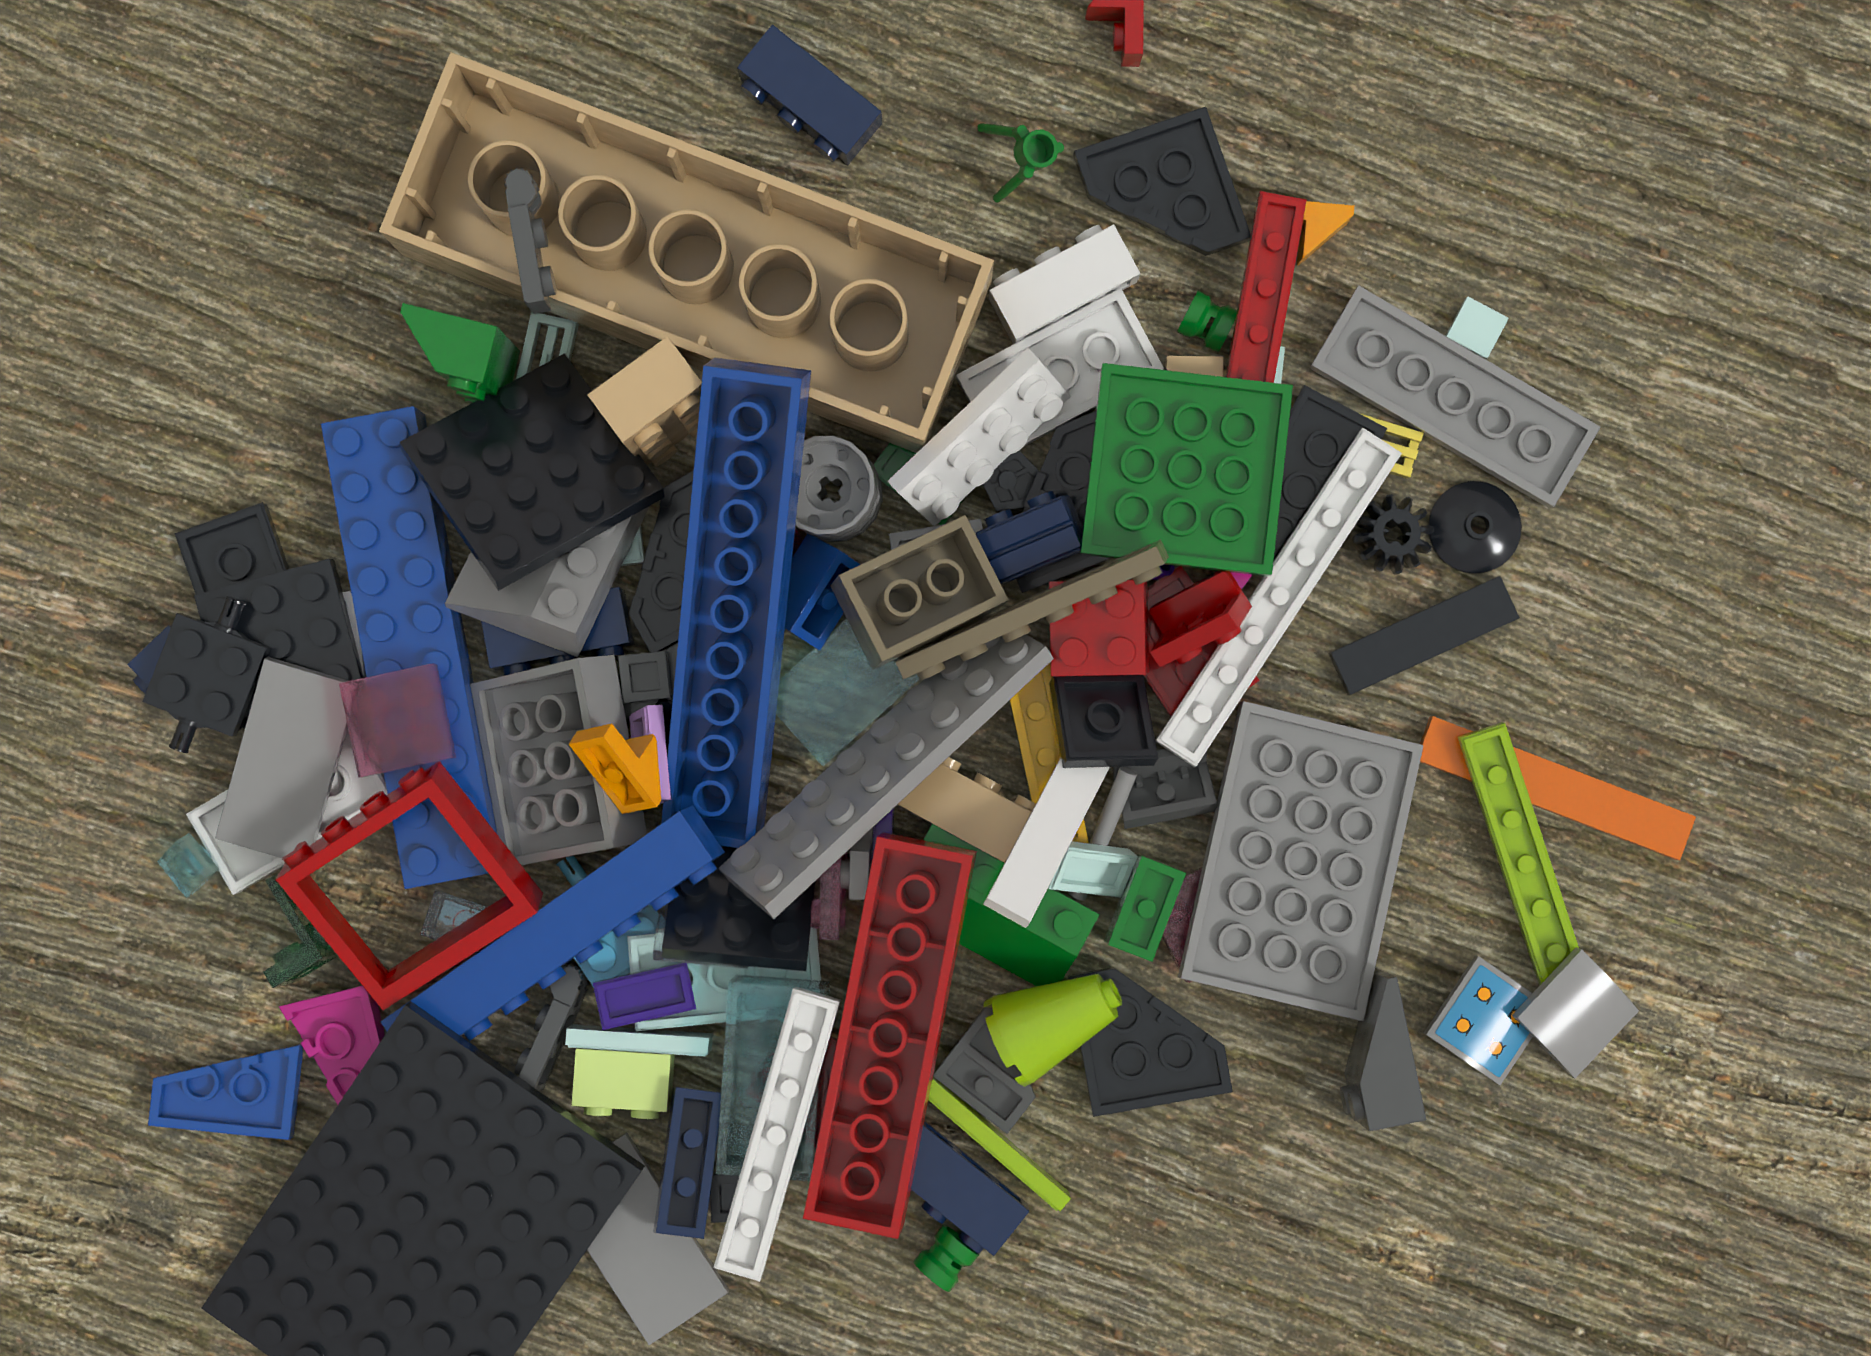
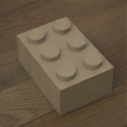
M966 515L838 575L830 585L872 670L998 610L1009 601Z

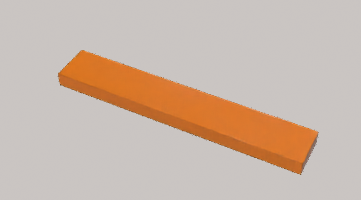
M1430 716L1420 742L1421 745H1424L1420 763L1472 782L1458 737L1473 731ZM1513 747L1533 806L1671 859H1681L1696 816Z

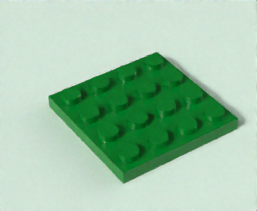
M1103 363L1100 374L1080 554L1117 559L1161 539L1169 556L1165 563L1166 565L1271 576L1293 385Z

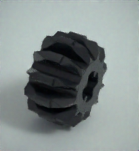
M1392 494L1386 495L1383 498L1382 507L1375 501H1371L1366 508L1370 517L1361 516L1357 521L1356 525L1366 530V533L1354 535L1352 537L1353 543H1367L1368 549L1362 551L1359 555L1361 561H1365L1373 555L1377 556L1374 563V571H1383L1389 561L1392 573L1394 575L1403 572L1404 562L1411 568L1420 565L1421 562L1416 552L1427 554L1431 551L1432 546L1420 539V537L1434 533V527L1419 525L1418 521L1427 515L1425 508L1419 509L1413 514L1409 512L1412 507V498L1405 497L1400 502L1398 509ZM1385 525L1390 529L1396 526L1400 528L1402 535L1397 537V539L1402 541L1401 544L1398 541L1388 543L1385 540L1384 534L1389 532V530L1384 529Z

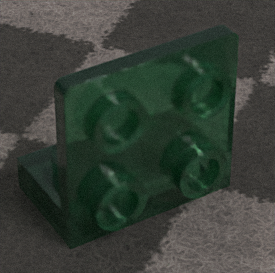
M278 874L266 879V883L302 943L295 942L272 956L276 964L263 971L272 988L297 982L338 957L276 881Z

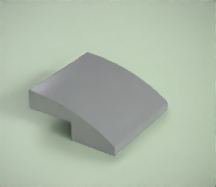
M1576 947L1512 1016L1540 1043L1539 1046L1575 1079L1639 1010L1612 979L1582 949Z

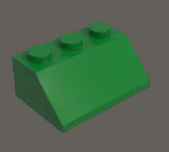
M405 303L402 304L400 313L434 370L448 381V388L456 390V395L465 398V402L471 404L477 400L484 401L485 396L488 394L497 396L499 388L513 381L520 350L497 326Z

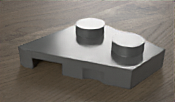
M984 1007L934 1071L933 1077L1008 1134L1036 1098V1095L1030 1084L1024 1087L1014 1079L1022 1075L1016 1065L1006 1068L993 1043L985 1019L993 1014V1009Z

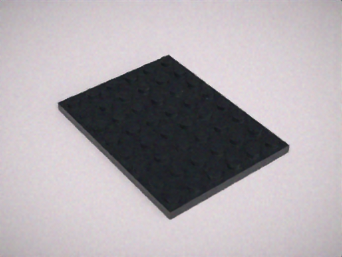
M410 1001L404 1006L201 1309L268 1356H514L645 1165Z

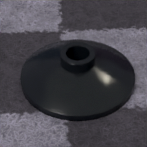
M1468 481L1451 487L1437 499L1428 520V525L1434 527V533L1429 535V539L1435 553L1446 565L1463 573L1480 574L1500 567L1514 554L1521 538V518L1515 503L1502 489L1487 482ZM1474 517L1484 520L1486 530L1483 534H1477L1471 529V521Z

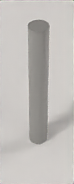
M1126 767L1119 768L1090 838V844L1108 846L1136 779L1137 773ZM1068 892L1073 898L1082 901L1086 900L1088 895L1085 893Z

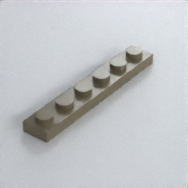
M1160 539L953 631L900 657L895 663L903 679L917 674L920 680H924L945 669L943 662L957 655H960L962 662L986 652L988 648L985 643L1000 636L1003 637L1005 643L1029 633L1031 629L1028 624L1043 617L1046 618L1048 624L1072 614L1074 612L1072 605L1086 598H1089L1091 604H1096L1117 594L1118 591L1115 586L1133 578L1135 585L1157 577L1162 573L1159 566L1165 564L1169 556Z

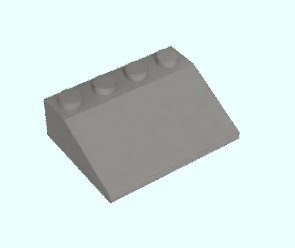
M649 507L499 591L475 556L470 552L445 602V606L459 613L578 657Z
M614 655L572 659L470 684L497 835L521 865L632 845L647 834L643 810L622 814L569 746V742L577 731L611 723L625 740L630 739Z

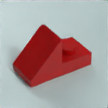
M1093 0L1087 7L1085 20L1121 21V23H1114L1113 51L1121 52V67H1139L1143 56L1144 0Z

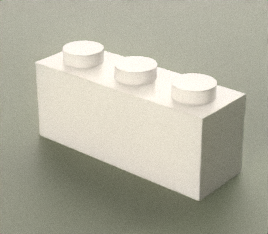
M1114 224L1104 230L1101 229L1100 225L1093 226L1075 238L1077 241L1076 245L1062 252L1059 247L1049 249L1034 259L1036 266L1021 274L1018 268L1012 269L993 281L995 287L989 292V300L1013 344L1119 288L1124 290L1137 283L1141 273Z

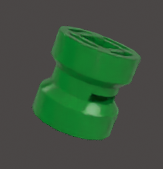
M1198 290L1177 333L1187 338L1196 336L1204 340L1205 347L1218 353L1236 320L1237 310L1229 305L1220 307L1212 303L1211 296ZM1210 317L1215 318L1210 328H1207L1206 325Z
M943 1224L934 1235V1245L930 1249L922 1250L913 1263L941 1289L950 1292L958 1282V1273L961 1271V1268L971 1266L979 1256V1253L968 1247L958 1237L959 1233Z

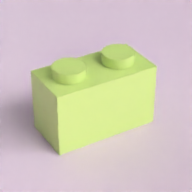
M576 1048L572 1106L584 1107L583 1114L592 1116L612 1115V1109L631 1110V1117L658 1119L659 1112H667L671 1106L675 1055Z

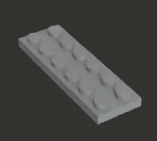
M1359 285L1309 367L1311 370L1410 428L1423 432L1424 436L1549 509L1556 505L1600 429L1599 425Z

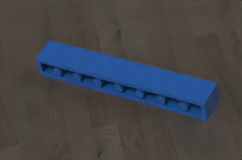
M691 805L673 815L538 910L535 915L508 931L410 1001L458 1035H465L468 1041H471L493 1026L488 1018L501 1009L505 1016L529 1001L530 999L525 993L528 989L538 983L542 990L565 976L567 973L562 966L575 957L579 964L601 951L604 947L599 940L613 931L616 937L619 938L641 923L637 913L649 905L656 912L677 898L679 894L675 887L689 878L691 883L695 885L713 873L717 868L712 861L724 854L725 851L694 806ZM405 1005L381 1021L386 1031L389 1030Z

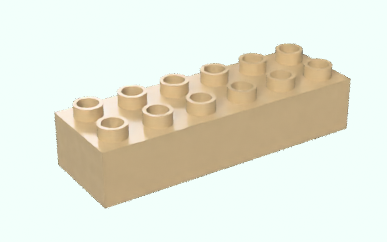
M450 52L379 230L403 256L524 302L505 193L507 188L504 185L506 183L504 178H507V174L511 170L523 168V170H528L529 174H532V179L537 183V187L540 190L538 192L541 195L542 205L534 216L535 219L543 218L548 247L540 248L543 267L551 266L556 284V295L549 296L551 311L548 312L647 350L668 336L689 366L702 371L703 366L714 358L811 370L808 412L915 453L931 440L992 282L994 260Z

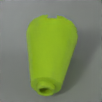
M1099 974L997 994L984 1001L985 1008L993 1009V1014L985 1018L993 1043L1006 1068L1016 1065L1022 1075L1014 1079L1024 1087L1037 1081L1118 1018L1117 1007L1122 1005L1121 996L1114 982L1111 979L1104 981Z

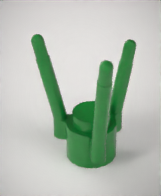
M980 123L977 126V130L981 133L1011 137L1016 140L1013 151L1020 170L994 194L993 200L996 203L1006 198L1026 179L1031 178L1034 171L1051 165L1056 160L1058 153L1064 150L1063 143L1057 142L1050 132L1043 129L1029 132L1024 125L1010 127Z

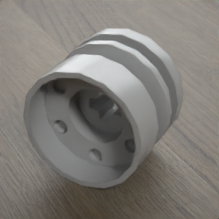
M833 435L813 436L805 440L796 526L805 533L826 542L847 541L864 533L876 520L883 502L882 481L874 464L852 442ZM829 482H832L835 486L843 484L838 490L841 498L837 502L832 501L830 498L822 499L827 495L825 485Z

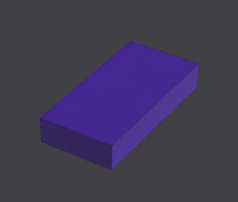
M687 962L593 982L602 1030L696 1009Z

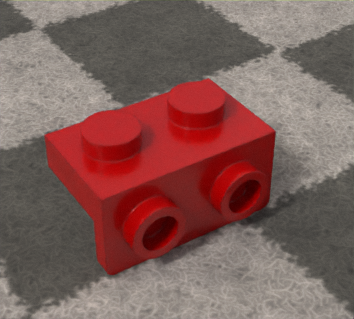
M1218 571L1151 607L1149 613L1162 632V635L1150 651L1159 667L1174 660L1179 665L1184 664L1196 657L1203 650L1202 646L1214 640L1217 645L1224 644L1242 631L1240 625L1252 608V605L1232 573L1229 571Z

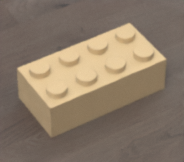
M668 336L588 394V397L622 443L634 456L639 454L647 465L652 462L657 467L666 462L678 451L675 445L688 435L692 439L697 438L702 382Z

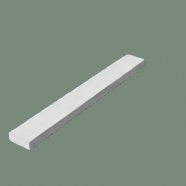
M1364 428L1358 432L1273 561L1272 575L1263 576L1248 599L1252 608L1240 625L1242 631L1230 641L1217 646L1155 742L1191 766L1196 767L1392 470L1402 454L1400 451Z

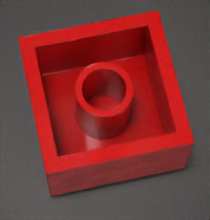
M1129 579L1115 586L1118 593L1096 604H1091L1089 598H1086L1072 605L1074 609L1072 614L1050 623V653L1054 658L1051 661V676L1148 674L1147 581L1135 585L1133 579ZM1050 581L1049 589L1066 581Z

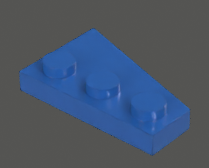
M299 1044L155 1077L152 1084L148 1126L290 1140L294 1137L304 1048Z

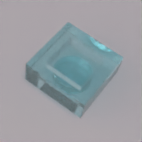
M190 833L177 840L157 861L186 898L200 890L219 870L212 861L209 852L199 845Z

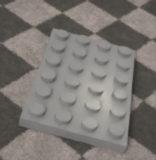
M1239 702L1217 799V808L1213 817L1177 978L1364 1021L1424 745L1250 702Z

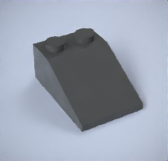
M1381 970L1374 971L1364 1021L1358 1020L1344 1072L1347 1086L1340 1087L1341 1100L1346 1115L1351 1114L1353 1120L1357 1121L1368 1131L1427 1120L1398 979L1396 976Z

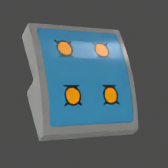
M1475 955L1424 1031V1034L1496 1084L1501 1085L1533 1037L1512 1016L1532 993L1496 967Z

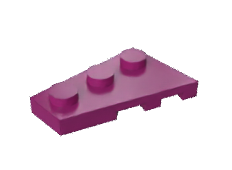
M363 986L279 1006L286 1020L292 1021L303 1039L301 1045L308 1057L315 1059L326 1077V1086L337 1105L385 1036L378 1004Z

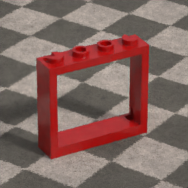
M440 761L426 770L421 767L414 772L412 769L398 782L400 787L388 795L383 791L372 795L360 806V813L349 820L345 816L337 818L321 832L322 838L311 845L306 841L297 844L294 851L282 858L285 864L276 878L279 885L382 1010L387 1009L538 912L543 892ZM429 798L506 896L390 970H387L312 879L310 874Z

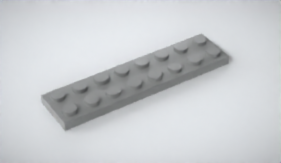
M1026 634L1007 643L1000 636L985 643L988 650L972 659L962 662L960 655L944 661L945 669L924 679L917 686L911 688L896 706L884 717L875 721L871 729L850 748L844 750L837 757L836 761L814 781L808 783L802 792L785 808L773 815L755 836L737 848L731 857L719 867V870L729 882L775 919L1054 659L1047 647Z

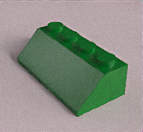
M931 824L923 839L924 841L977 851L959 944L1035 986L1062 981L1077 958L1100 914L1057 890L1047 889L1031 922L1024 928L983 905L1004 862Z

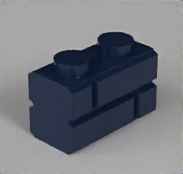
M1049 491L1028 500L1027 503L1030 509L1013 516L1011 509L984 519L987 528L975 533L1000 584H1006L1080 553L1083 526L1079 521L1078 514L1069 496L1056 498L1054 491Z

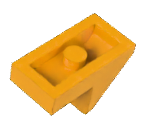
M1306 201L1298 246L1297 266L1347 225L1354 215L1355 205Z
M612 723L580 730L575 733L569 742V746L622 814L658 807L661 802L657 740L654 734L625 740Z

